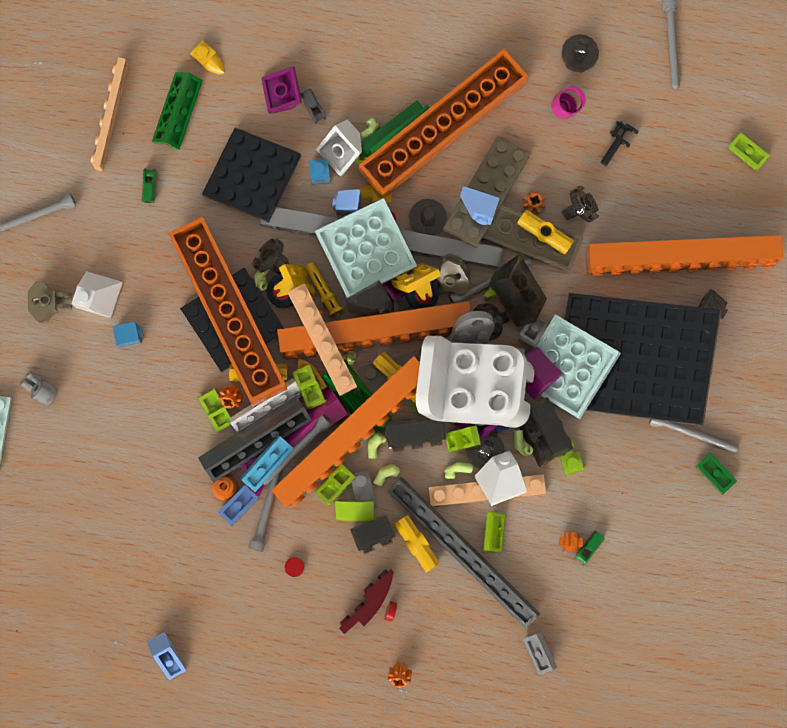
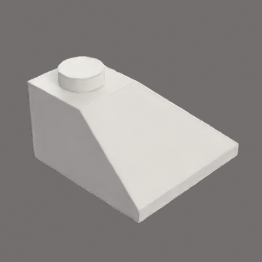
M348 119L335 125L316 149L324 159H328V164L340 177L345 174L362 153L360 133Z
M86 271L77 285L71 304L75 308L112 318L123 282Z
M510 450L493 456L475 475V479L491 506L527 492L518 463Z

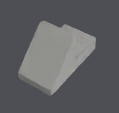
M534 313L520 332L518 339L535 348L550 322Z

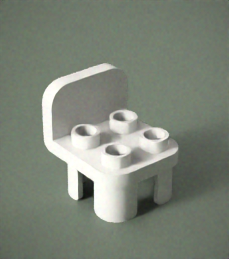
M428 335L423 341L416 391L417 410L420 414L435 421L520 427L526 423L530 415V404L524 401L526 382L532 383L534 380V369L531 363L527 361L525 355L513 346L451 343L442 336Z

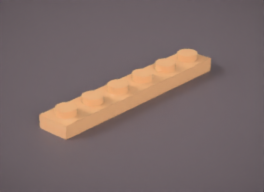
M118 57L117 63L113 65L112 72L114 77L113 81L110 80L108 86L110 94L109 98H106L104 102L105 115L101 116L99 125L101 131L95 139L97 148L96 152H93L91 156L93 167L100 171H103L128 68V62L125 58Z
M305 283L288 291L287 293L339 396L357 388Z
M544 474L522 477L527 492L516 497L546 494ZM478 482L428 487L430 505L432 507L488 501Z

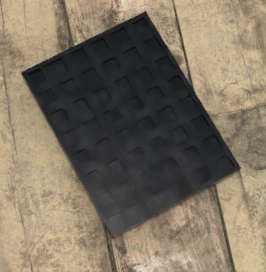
M569 293L565 320L621 353L586 411L704 426L721 310ZM552 402L550 403L551 406L559 407Z

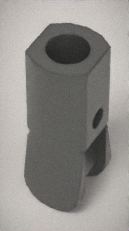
M312 89L302 92L300 95L315 124L321 119L325 120L326 116ZM318 108L320 112L313 114L312 111Z

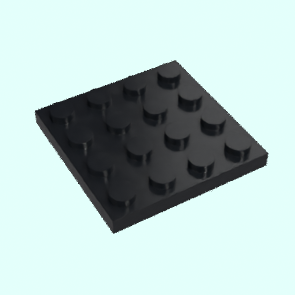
M234 128L202 195L269 223L299 162L301 154Z
M242 268L233 274L232 277L265 344L278 337L277 330L284 329V327L246 269ZM197 297L180 309L220 371L224 372L230 368L232 363L200 298Z

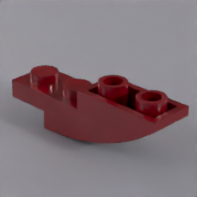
M385 569L378 576L379 581L375 585L370 583L363 590L365 592L363 597L368 602L366 604L361 602L354 609L356 613L351 618L347 615L340 622L342 626L339 629L343 634H346L358 621L365 627L378 612L392 583L394 574L392 569L390 571Z

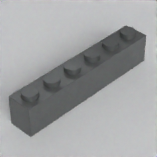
M294 396L198 457L214 483L263 452L278 435L285 438L312 419L297 396Z

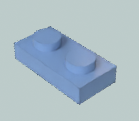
M244 485L218 513L233 526L259 498Z

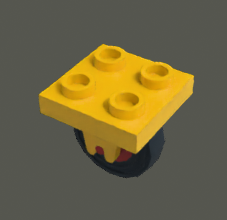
M423 263L416 264L417 267L413 268V270L396 276L395 279L391 280L394 288L405 292L406 301L414 309L433 307L439 299V288L434 279L440 277L441 274L439 269Z
M284 264L280 266L281 274L275 275L267 285L268 299L276 307L287 308L293 306L287 292L304 283L312 299H316L314 295L315 290L306 277L307 272L299 264Z

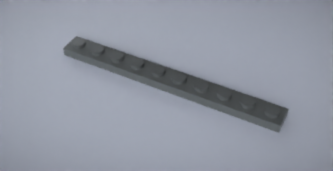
M400 477L387 490L525 628L540 615L405 479Z

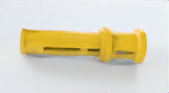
M315 262L307 264L304 268L321 296V303L325 304L329 311V317H334L345 310L344 307L336 299V293L331 292ZM315 274H316V276L318 277L320 283L322 284V287L320 286L319 282L317 281L316 277L314 276Z

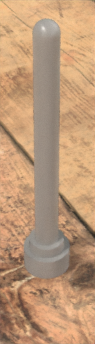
M663 0L662 10L667 15L672 88L677 89L679 88L674 21L677 0Z
M71 193L66 194L59 202L0 224V232L62 208H68L69 210L75 208L74 198Z
M528 257L469 288L468 292L462 295L454 292L449 295L452 304L465 302V299L493 285L495 281L499 282L510 276L514 271L517 272L529 266L533 260Z
M322 414L317 419L316 426L294 447L292 452L264 482V485H267L321 431H328L333 426L332 422L325 415Z
M653 419L649 421L651 426H665L732 452H737L739 449L735 444L679 423Z
M281 472L270 481L256 536L250 540L249 549L260 552L264 551L263 536L275 496L271 490L278 484Z

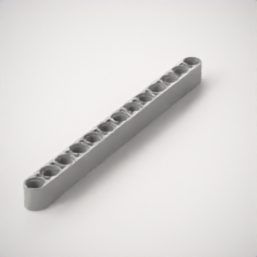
M276 207L269 223L260 220V226L317 237L316 230L339 220V218ZM400 230L411 254L443 259V256L451 253L461 257L465 264L492 269L501 268L504 252L502 248L479 244L475 248L461 240Z

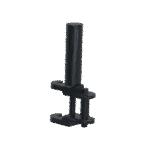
M616 121L617 126L614 131H610V134L617 139L614 140L600 163L607 166L621 144H626V147H629L630 144L622 138L628 130L638 134L639 131L629 124L624 125L622 121ZM620 128H623L624 130H623L622 134H621V135L617 134V132L619 131V129H620Z

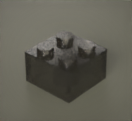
M387 515L350 529L359 553L363 552L364 555L375 551L374 547L380 544L382 547L393 544L392 540L395 539Z

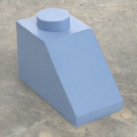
M463 186L460 197L472 219L482 225H491L499 198Z
M360 190L338 191L337 197L334 196L332 205L335 208L336 214L349 215L358 211L361 202Z
M165 632L147 641L152 656L169 680L186 671L175 647Z

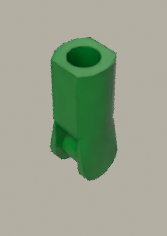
M146 168L143 169V203L155 202L156 169H153V171ZM147 178H152V182H146Z
M594 531L574 559L580 560L584 566L605 538L597 531ZM585 548L591 552L588 557L582 553Z

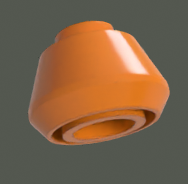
M229 474L212 483V492L220 500H229L238 491L236 479Z

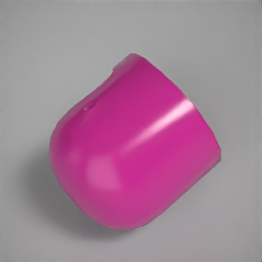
M570 86L555 95L552 99L551 108L557 117L568 119L581 111L586 98L578 87ZM572 90L579 95L581 100L579 109H577L575 98L564 91Z

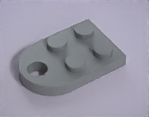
M473 311L463 314L456 320L448 341L451 343L487 344L495 327L492 315L484 311Z

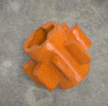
M530 191V196H524L523 198L524 201H527L523 208L528 207L531 213L536 211L539 214L540 207L543 209L546 207L542 203L546 197H541L540 191L537 193ZM534 199L537 200V203L535 204V206L532 205V201H533Z
M230 385L228 388L223 386L218 399L221 400L224 407L232 409L234 406H240L244 394H241L240 388L235 385Z
M564 532V537H560L559 546H564V552H578V547H583V538H579L578 532Z
M396 663L393 667H389L388 681H391L393 686L402 688L406 683L410 684L412 670H408V666L404 663Z

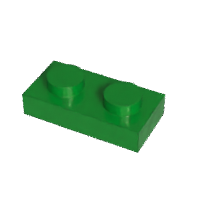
M711 453L695 466L722 495L737 482Z

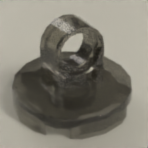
M581 34L567 39L561 52L565 66L574 72L580 73L594 67L599 55L596 42L589 36Z
M577 186L570 191L572 205L561 212L566 221L578 215L586 222H592L599 217L596 214L599 210L596 201L590 193L586 194L583 191L585 189L583 186Z
M422 199L416 202L409 214V222L413 231L433 236L439 234L447 221L443 205L433 199Z
M273 238L268 240L259 249L261 254L258 259L256 257L253 259V268L261 273L270 269L276 274H281L275 264L278 262L289 264L288 258L282 254L283 242L278 238L276 240Z
M489 302L479 304L474 308V311H484L492 315L495 327L489 341L498 339L501 336L503 324L510 321L507 311L499 312L498 308Z
M492 432L480 440L481 445L466 448L469 462L478 469H481L493 456L505 452L501 438Z

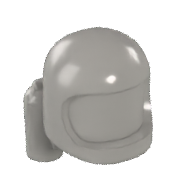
M28 371L25 376L26 378L21 380L20 385L29 390L31 398L40 404L50 405L53 403L57 396L56 388L37 374Z

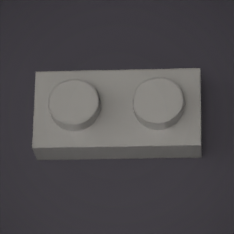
M369 471L352 473L356 477L351 482L355 500H374V508H377Z
M541 632L523 639L539 675L557 668Z

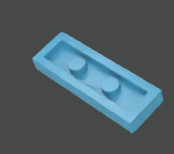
M278 435L240 479L256 492L294 448Z

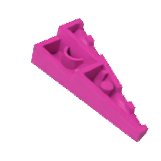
M329 386L323 390L327 402L310 410L307 409V413L312 420L284 438L293 448L316 426L315 423L322 414L332 422L333 426L348 417L347 412Z

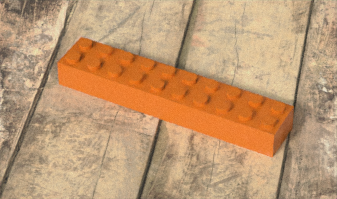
M503 49L359 164V172L382 199L385 198L526 85L529 76L509 53Z
M203 216L168 233L252 406L288 390Z
M782 235L589 244L586 250L587 274H592L594 277L603 276V273H611L612 276L622 275V272L638 275L641 274V271H649V274H658L662 270H668V273H677L679 270L687 269V272H697L698 269L705 268L706 271H716L717 268L736 270V267H744L745 270L755 269V266H763L764 269L774 268L784 258Z
M468 301L325 322L338 350L343 349L344 352L355 350V347L362 346V349L373 348L374 344L380 343L381 346H389L394 341L408 343L414 338H419L422 341L428 335L448 337L456 320L463 314L471 312ZM304 326L277 330L280 353L283 358L286 357L287 360H294L299 355H305V357L317 356L318 352Z
M413 356L271 490L286 507L298 505L305 498L303 495L305 492H312L319 485L317 482L319 479H326L333 472L331 468L334 465L336 467L341 465L347 459L345 455L348 452L351 454L361 446L359 442L362 439H368L376 432L374 428L377 425L380 427L389 420L388 414L391 412L393 414L396 413L403 406L402 401L405 398L410 400L416 394L420 358L418 356Z

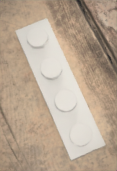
M292 378L285 383L288 390L255 406L251 404L229 418L228 420L235 431L238 433L294 396H297V398L303 396L298 389L295 379Z

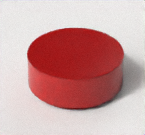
M290 558L286 561L285 572L289 576L298 577L303 573L304 563L299 558Z
M389 601L384 620L393 621L397 603Z

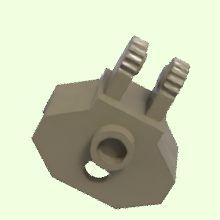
M451 253L443 256L441 268L439 269L441 276L434 279L435 282L439 281L441 283L438 285L439 293L444 290L460 295L468 292L471 272L462 258Z
M35 282L28 291V311L39 323H47L53 314L58 313L59 310L72 309L71 304H58V299L72 298V293L51 291L44 282Z

